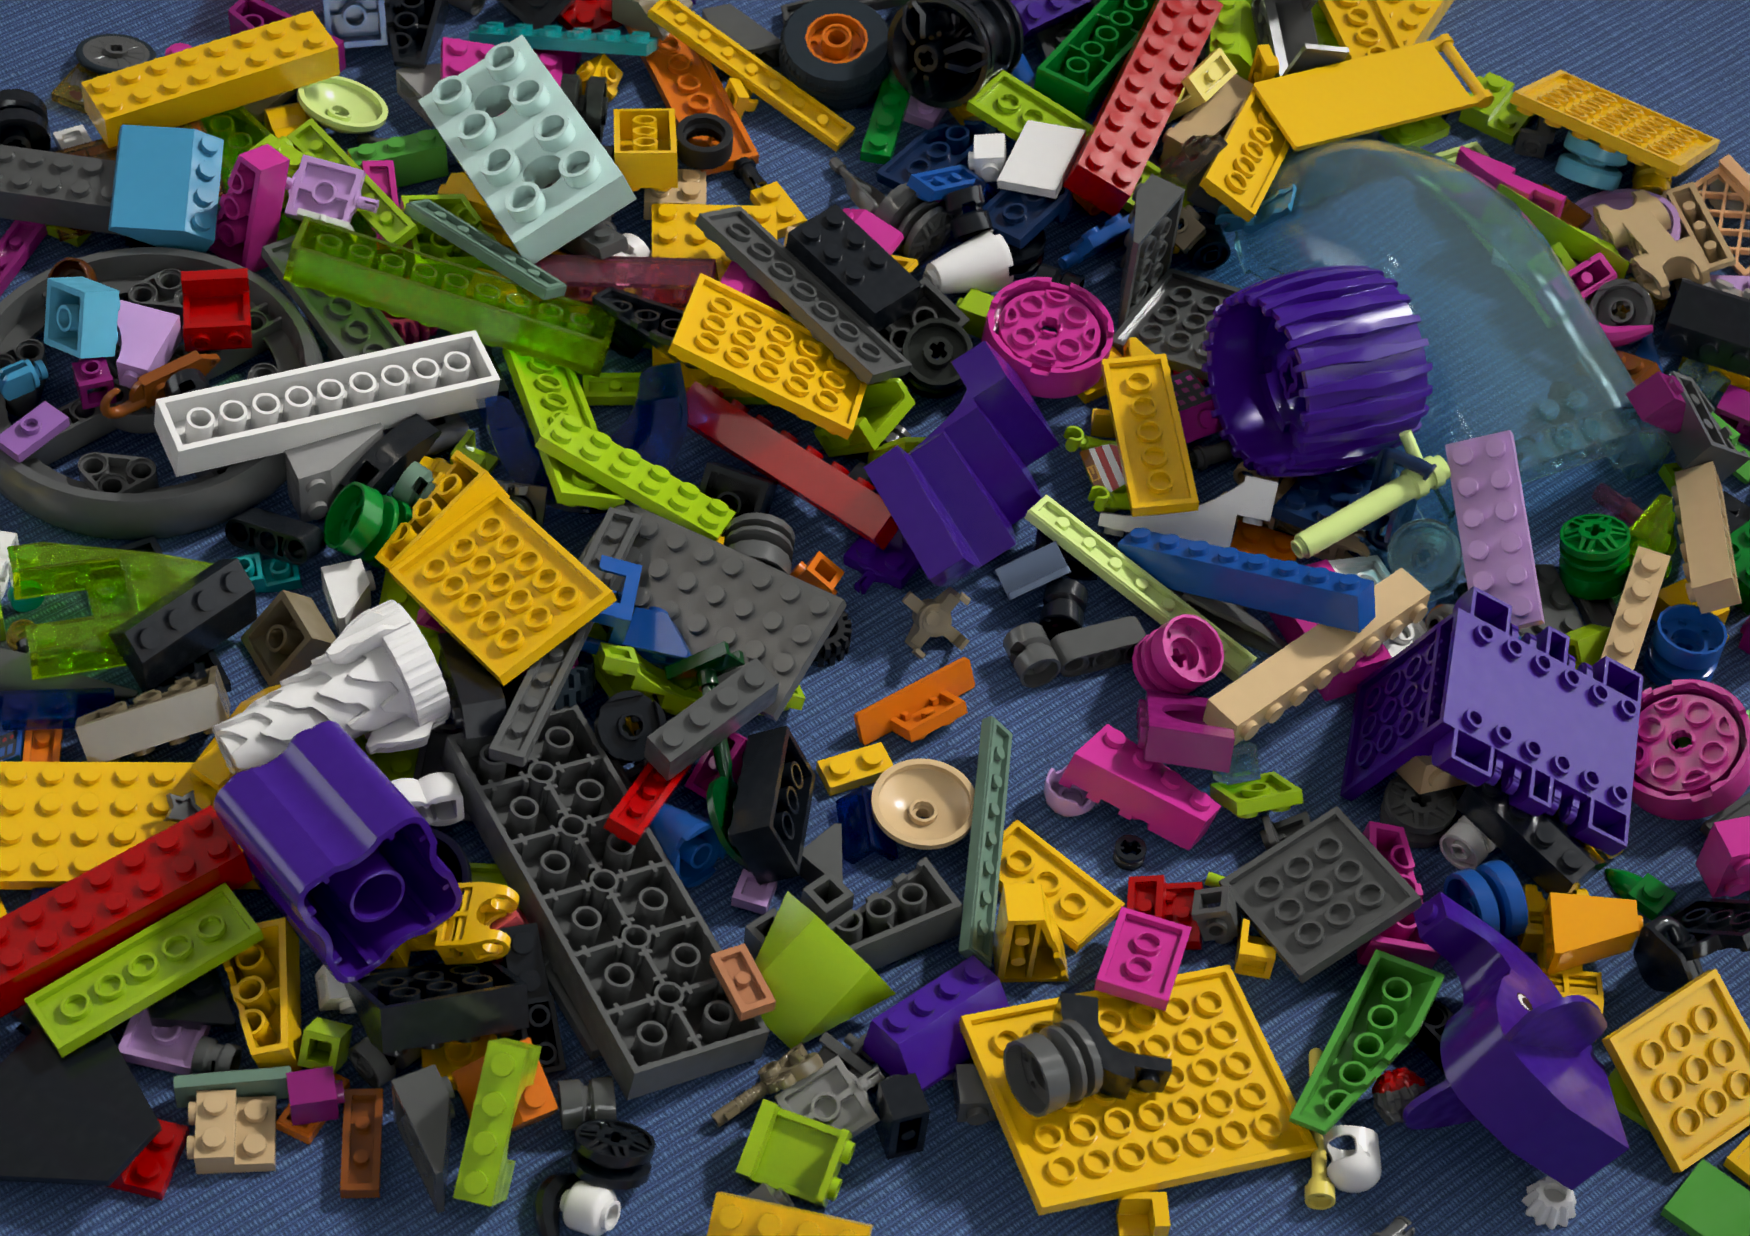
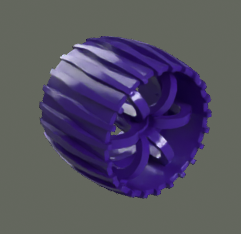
M1331 265L1288 272L1250 285L1225 298L1223 303L1213 310L1215 317L1206 325L1209 338L1202 342V350L1207 351V362L1201 365L1202 372H1208L1209 387L1204 388L1205 395L1211 394L1215 410L1211 411L1212 419L1218 418L1223 428L1219 433L1221 439L1230 441L1233 446L1230 451L1235 458H1242L1244 460L1243 466L1246 469L1257 470V474L1263 477H1305L1335 472L1377 458L1379 452L1385 447L1397 448L1401 446L1402 442L1399 434L1403 431L1411 430L1415 434L1422 427L1420 420L1429 411V406L1425 403L1426 397L1432 394L1433 386L1428 384L1427 372L1433 370L1432 362H1426L1424 346L1429 345L1428 338H1421L1417 326L1422 320L1418 314H1412L1408 306L1411 299L1407 294H1400L1397 290V281L1393 278H1385L1383 271L1371 269L1368 266Z

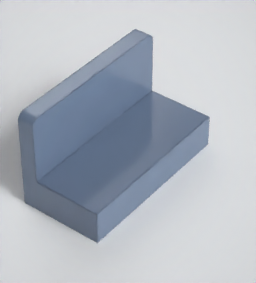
M1054 541L996 568L995 572L1008 599L1012 600L1071 572L1057 542Z

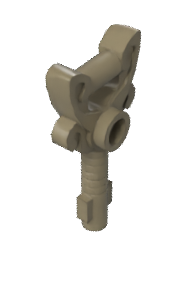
M799 1043L778 1061H771L761 1067L758 1071L761 1077L760 1081L712 1113L713 1121L720 1127L767 1094L787 1089L794 1083L812 1075L824 1066L818 1052L808 1054L803 1044Z

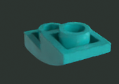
M259 552L235 557L238 558L255 587V592L282 591V589L293 590L303 588L299 565H293L274 558L262 561Z

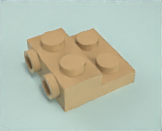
M678 169V188H671L669 191L660 192L653 190V188H644V220H651L652 203L706 205V171Z
M236 1089L198 1090L196 1102L188 1103L189 1125H195V1135L187 1136V1159H194L196 1174L275 1171L276 1096L237 1097Z

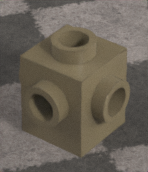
M1187 205L1185 208L1182 206L1179 224H1183L1184 227L1177 230L1175 246L1184 255L1206 234V228L1198 221L1201 216L1190 205Z

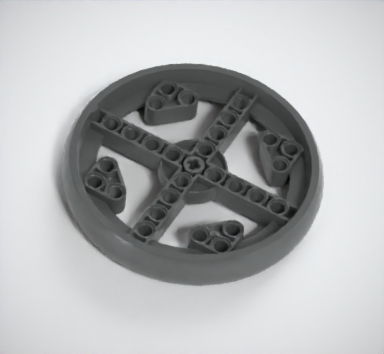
M167 247L123 248L77 258L85 261L92 267L98 283L119 290V298L128 297L131 303L180 315L181 330H183L184 324L181 271L245 268L210 254ZM51 269L25 282L0 302V369L20 360L28 359L33 364L34 361L41 359L48 371L45 346L39 340H35V338L45 329L47 279ZM249 269L252 348L197 351L199 354H217L221 358V361L205 376L207 381L268 349L275 361L276 367L268 363L256 364L250 368L247 379L325 363L319 342L311 326L296 305L282 291ZM118 343L116 344L115 357H106L110 373L113 377L114 388L120 389V392L116 395L117 403L110 404V407L129 400L131 390L128 387L119 385L116 361L121 348ZM183 344L176 348L169 362L193 351L185 352ZM47 379L40 380V387L11 401L5 399L0 392V434L11 426L7 410L16 417H24L39 405ZM105 387L94 388L90 393L104 391ZM80 398L58 409L69 417L70 426L21 463H18L0 450V494L31 516L55 527L105 539L142 540L154 536L156 539H162L208 529L231 520L255 507L287 481L285 452L196 472L194 474L198 477L197 479L160 488L156 464L151 459L145 457L98 452L87 453L78 461L80 481L67 477L47 466L116 429L137 434L155 432L158 435L154 426L155 405L148 409L146 407L139 409L123 418L108 419L102 415L100 406L83 410Z

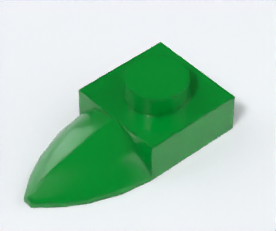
M1606 868L1605 870L1607 880L1617 895L1622 899L1636 900L1637 911L1651 921L1658 918L1674 902L1677 895L1676 892L1649 873L1641 877L1621 869Z

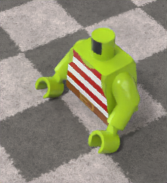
M1072 425L1067 427L1063 435L1067 439L1065 448L1069 452H1075L1079 447L1082 450L1079 453L1092 485L1087 499L1088 501H1095L1094 509L1097 512L1114 513L1117 510H1130L1117 442L1087 435L1084 436L1083 430L1078 426Z

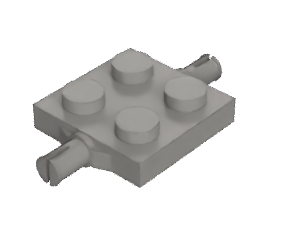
M839 1055L826 1062L820 1070L794 1083L791 1087L784 1089L774 1097L781 1108L841 1130L842 1128L847 1129L852 1133V1138L880 1121L869 1104L866 1091L877 1085L879 1081L885 1080V1077L878 1066H875V1068L857 1078L856 1075L846 1068Z

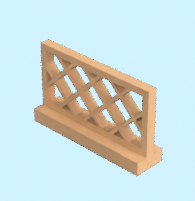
M1728 154L1719 160L1718 168L1694 184L1704 202L1706 199L1723 200L1721 210H1708L1712 217H1720L1718 228L1723 236L1738 237L1737 247L1728 246L1736 259V264L1731 267L1739 276H1750V266L1745 269L1739 263L1740 255L1750 256V248L1741 247L1743 237H1750V230L1744 229L1746 219H1750V212H1747L1748 209L1750 210V175ZM1717 179L1725 185L1724 192L1707 191L1708 185ZM1727 200L1741 201L1744 204L1743 211L1726 210ZM1724 218L1741 219L1740 229L1722 228Z

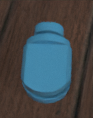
M26 359L1 368L0 392L2 396L11 401L40 387V380L49 377L43 361L39 359L32 364L30 360Z

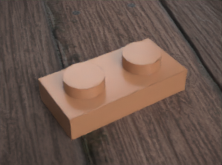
M745 943L710 954L709 964L740 1021L775 1010L776 1000Z

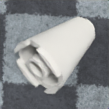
M989 229L982 231L928 263L923 273V278L926 276L943 294L968 293L971 288L982 292H999L1002 288L1013 282L1014 275L1009 277V267L1014 266L1013 258L1004 238L1000 234L994 235L992 233L994 230Z

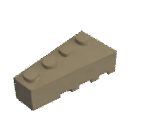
M217 665L205 669L207 676L196 681L190 679L189 676L176 680L175 684L167 689V692L161 693L160 690L154 689L144 692L134 698V704L127 706L125 701H121L78 717L75 729L87 762H119L121 760L120 757L132 753L136 757L149 754L155 750V746L167 742H169V745L181 744L190 739L189 735L201 731L204 734H212L213 726L229 719L231 706Z

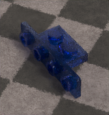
M85 688L0 691V722L2 730L75 728L78 717L115 704L114 689Z

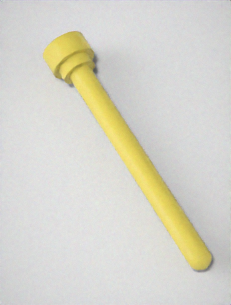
M1313 1048L1309 1051V1078L1323 1053L1319 1048ZM1311 1130L1318 1149L1311 1154L1312 1178L1308 1180L1304 1188L1305 1204L1312 1209L1325 1210L1333 1207L1336 1203L1335 1186L1327 1177V1155L1324 1148L1323 1135Z

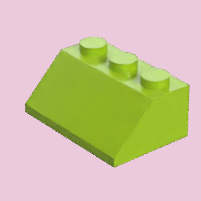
M1217 0L1223 4V7L1206 40V57L1214 50L1221 48L1238 71L1236 75L1248 80L1258 45L1251 5L1246 0Z

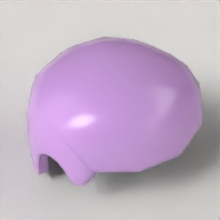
M1068 765L1057 772L1051 768L1045 779L1043 789L1047 805L1055 813L1064 817H1075L1090 811L1094 807L1095 802L1086 798L1088 792L1073 784L1070 789L1059 784Z

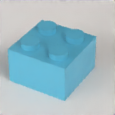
M83 276L48 278L44 344L80 359L115 357L116 344L118 342L117 321L120 310L119 290Z

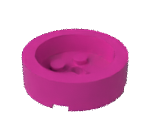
M1030 277L1015 281L1002 288L993 298L987 314L981 342L985 340L1018 373L1032 396L1066 398L1081 394L1093 387L1102 377L1101 361L1102 359H1108L1113 344L1114 325L1106 307L1092 293L1072 282L1070 286L1051 282V277ZM1046 326L1048 328H1055L1057 330V334L1055 331L1051 332L1046 329L1042 331V327Z
M1697 679L1671 680L1672 684L1661 686L1654 690L1649 687L1642 691L1632 801L1643 810L1661 818L1670 820L1700 819L1726 809L1738 800L1749 787L1750 719L1742 703L1723 687ZM1688 737L1691 739L1692 745L1689 744L1686 747L1675 749L1673 743L1678 738Z

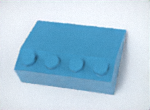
M122 124L119 129L108 230L156 247L186 249L206 253L215 242L224 139L196 129Z

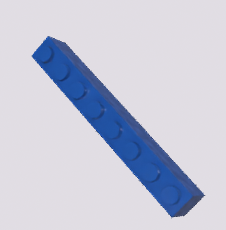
M1134 528L1118 542V550L1171 590L1360 633L1376 617L1374 581L1360 578L1355 574H1341L1329 571L1323 567L1314 568L1301 565L1296 561H1283L1269 558L1264 554L1246 553L1238 551L1233 547L1224 548L1210 545L1205 541L1179 538L1175 534L1165 535L1152 532L1147 528Z

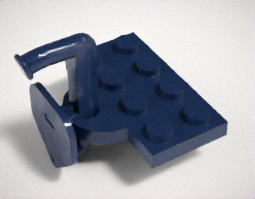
M1385 447L1378 454L1375 468L1370 465L1359 464L1335 472L1301 477L1273 506L1271 517L1305 530L1395 479L1397 466L1418 473L1426 481L1437 465H1432L1419 457L1401 450ZM1410 500L1359 530L1365 531L1367 539L1372 546L1395 555L1413 518L1417 500ZM1388 525L1385 536L1381 535V528Z

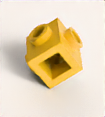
M604 53L584 62L576 72L582 80V95H585L586 83L591 76L606 77L608 102L617 95V87L623 76V72Z

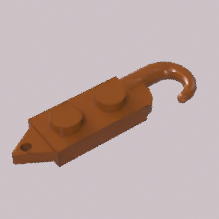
M196 350L138 377V381L131 387L129 400L110 407L111 400L120 392V389L116 387L108 391L100 402V411L108 419H119L144 407L148 409L155 405L156 399L166 397L164 386L173 374L183 369L195 368L206 376L221 361V358L217 354H199Z

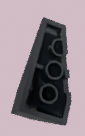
M384 0L385 17L394 66L425 69L444 29L449 11L448 0Z

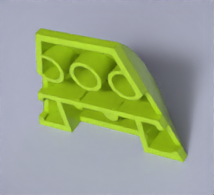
M786 892L755 959V963L776 1000L775 1010L760 1016L766 1026L785 1045L792 1049L799 1043L805 1044L896 993L817 915L791 893Z

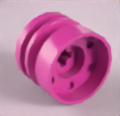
M1182 614L1172 618L1158 629L1141 638L1135 646L1132 656L1133 671L1139 684L1146 691L1150 689L1187 695L1217 676L1223 666L1224 650L1217 631L1206 620L1196 615Z

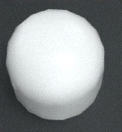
M1337 1125L1333 1126L1326 1135H1323L1324 1148L1332 1162L1326 1168L1328 1178L1337 1189L1348 1193H1359L1367 1191L1377 1184L1382 1174L1378 1134L1374 1130L1360 1126ZM1344 1135L1351 1136L1355 1141L1356 1149H1337L1332 1147L1329 1142Z

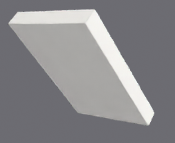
M1027 120L997 179L998 188L1057 199L1062 185L1086 139V130Z

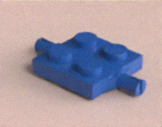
M1119 213L1106 221L1105 225L1101 228L1095 226L1085 232L1081 239L1068 247L1071 252L1058 259L1060 268L1063 270L1070 269L1115 244L1123 236H1127L1131 226L1128 223L1129 215L1122 217Z

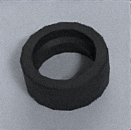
M698 113L685 117L676 127L677 157L685 165L700 170L715 169L724 165L730 159L733 151L732 127L723 118L713 114ZM695 136H709L717 139L720 143L712 147H700L691 144L687 140Z

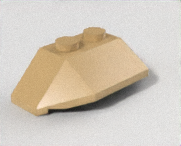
M1694 182L1665 190L1662 197L1674 205L1680 217V239L1687 236L1694 239L1700 247L1709 272L1735 265L1736 259Z

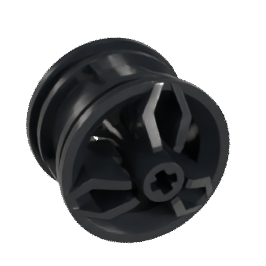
M911 0L903 5L895 14L887 37L890 65L899 83L918 101L941 109L955 108L967 103L1002 70L1012 74L1019 64L1024 45L1021 20L1010 0Z

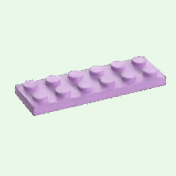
M1507 430L1446 444L1445 449L1448 466L1451 471L1450 480L1468 590L1475 586L1513 606L1511 624L1519 629L1545 624L1512 431Z

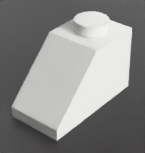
M361 558L321 567L322 589L338 636L357 615L371 607L370 591L376 590L372 571H365Z

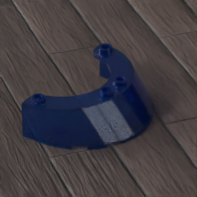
M680 362L651 366L641 373L634 407L624 424L610 436L616 444L636 451L644 460L653 465L662 466L669 472L678 459L677 456L682 446L683 438L686 436L688 423L687 397ZM503 396L476 399L480 415L497 456L515 482L548 486L546 505L555 509L578 514L607 513L608 510L603 511L593 507H569L558 504L538 448L535 447L536 443L532 432L520 419L513 404Z

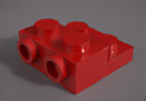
M158 1119L162 1130L110 1186L106 1187L163 1200L187 1143V1136H190L189 1127Z

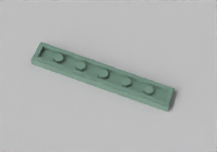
M424 199L406 203L404 211L406 215L542 300L565 295L567 285L433 201Z

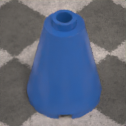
M665 804L649 826L685 887L691 888L709 879L716 871L712 866L718 857L723 860L727 853L721 845L710 819Z

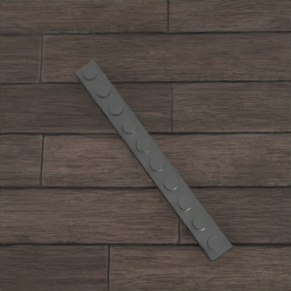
M609 507L582 561V564L610 589L617 575L598 570L601 555L625 561L642 526V515ZM589 621L529 667L489 747L490 759L520 767L525 766L594 622Z

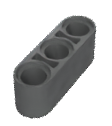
M1128 616L1060 633L1051 639L1050 646L1053 647L1062 665L1060 673L1064 677H1075L1131 663L1134 648L1141 638L1146 636V633L1137 617Z

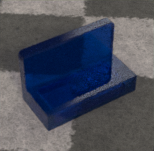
M863 785L835 801L838 823L842 827L843 858L847 862L855 864L876 852L893 861L898 858L896 841L888 837L877 825L871 811L872 790Z

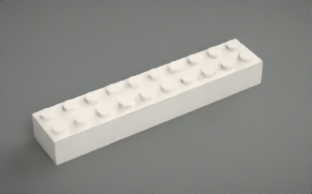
M473 330L156 399L154 426L176 477L284 453L288 449L378 423L382 424L383 430L394 428L416 413L425 420L495 405L500 378L477 331Z

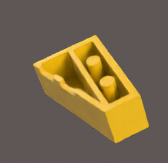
M1019 881L1003 884L993 940L995 975L1000 978L1001 983L1069 981L1064 942L1041 883Z

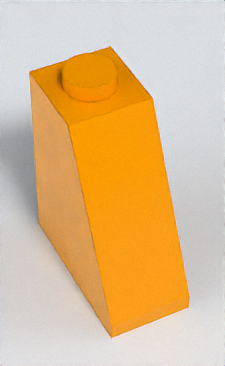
M1550 892L1542 911L1546 973L1554 974L1630 951L1643 927V916L1638 915L1637 901Z

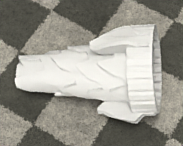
M388 600L357 615L325 651V654L310 660L312 665L309 668L280 681L281 688L255 700L242 713L213 726L212 731L215 734L221 754L226 761V766L232 774H236L269 763L285 751L289 742L296 734L303 730L311 729L325 721L338 723L353 740L365 735L366 739H368L365 749L369 755L421 748L427 745L431 730L446 723L451 713V705L441 670L426 639L406 610L399 603L397 604L396 601Z

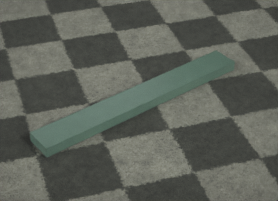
M993 716L982 719L959 943V953L966 959L974 955L987 968L991 967L1013 736Z

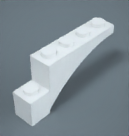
M1245 475L1244 482L1219 497L1200 504L1198 511L1136 517L1102 511L1098 526L1105 527L1103 533L1123 537L1124 531L1131 532L1134 528H1147L1156 533L1165 535L1175 534L1183 539L1205 541L1210 545L1224 548L1230 547L1237 515L1243 516V523L1262 526L1263 521L1270 522L1279 482Z

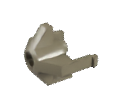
M948 587L934 599L920 600L910 591L905 595L902 602L913 610L912 618L914 624L904 642L913 649L912 653L916 657L923 659L926 656L921 647L930 637L944 636L961 651L970 642L951 626L952 617L950 612L960 601L965 605L970 603V598L963 592L959 594L952 587Z

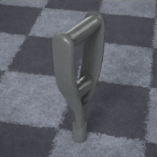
M833 157L829 161V166L836 174L843 177L849 197L860 209H866L875 214L876 209L886 196L872 185L851 174L839 158Z

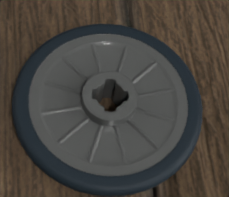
M100 34L89 37L77 46L75 52L78 62L83 67L100 75L112 73L157 58L154 49L149 44L138 38L123 34Z

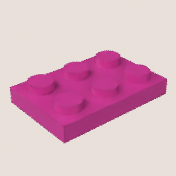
M1121 906L1096 978L1094 990L1166 1011L1192 927Z

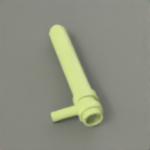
M1406 430L1401 432L1399 437L1406 453L1419 457L1432 465H1437L1431 476L1424 481L1423 476L1408 469L1402 470L1397 478L1296 534L1294 540L1290 543L1292 551L1299 559L1303 557L1309 559L1410 500H1419L1428 495L1430 489L1436 490L1446 484V480L1451 477V471L1447 462L1440 455L1423 458L1412 431Z

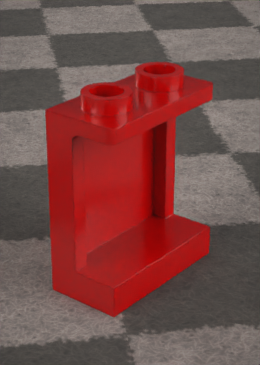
M248 268L181 271L185 352L252 348Z

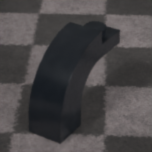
M1061 992L1053 1012V1024L1069 1018L1077 1021L1088 1032L1096 1045L1102 1062L1103 1085L1099 1092L1126 1100L1130 1088L1139 1089L1147 1093H1163L1172 1073V1059L1134 1054L1116 1047L1105 1037L1100 1029L1098 1022V998Z

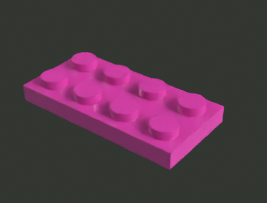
M443 37L441 42L440 80L448 76H457L483 60L487 52L496 45ZM535 52L558 85L561 86L563 75L562 56Z

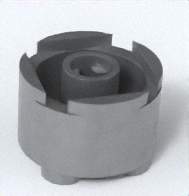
M1615 279L1603 284L1593 296L1589 306L1591 316L1599 323L1607 326L1650 325L1655 320V307L1649 293L1638 283L1627 279ZM1620 305L1630 309V312L1626 313L1625 319L1614 316V313L1619 312L1618 306ZM1639 339V340H1637V341H1634V342H1632V343H1629V344L1636 343V342L1640 341L1641 339Z

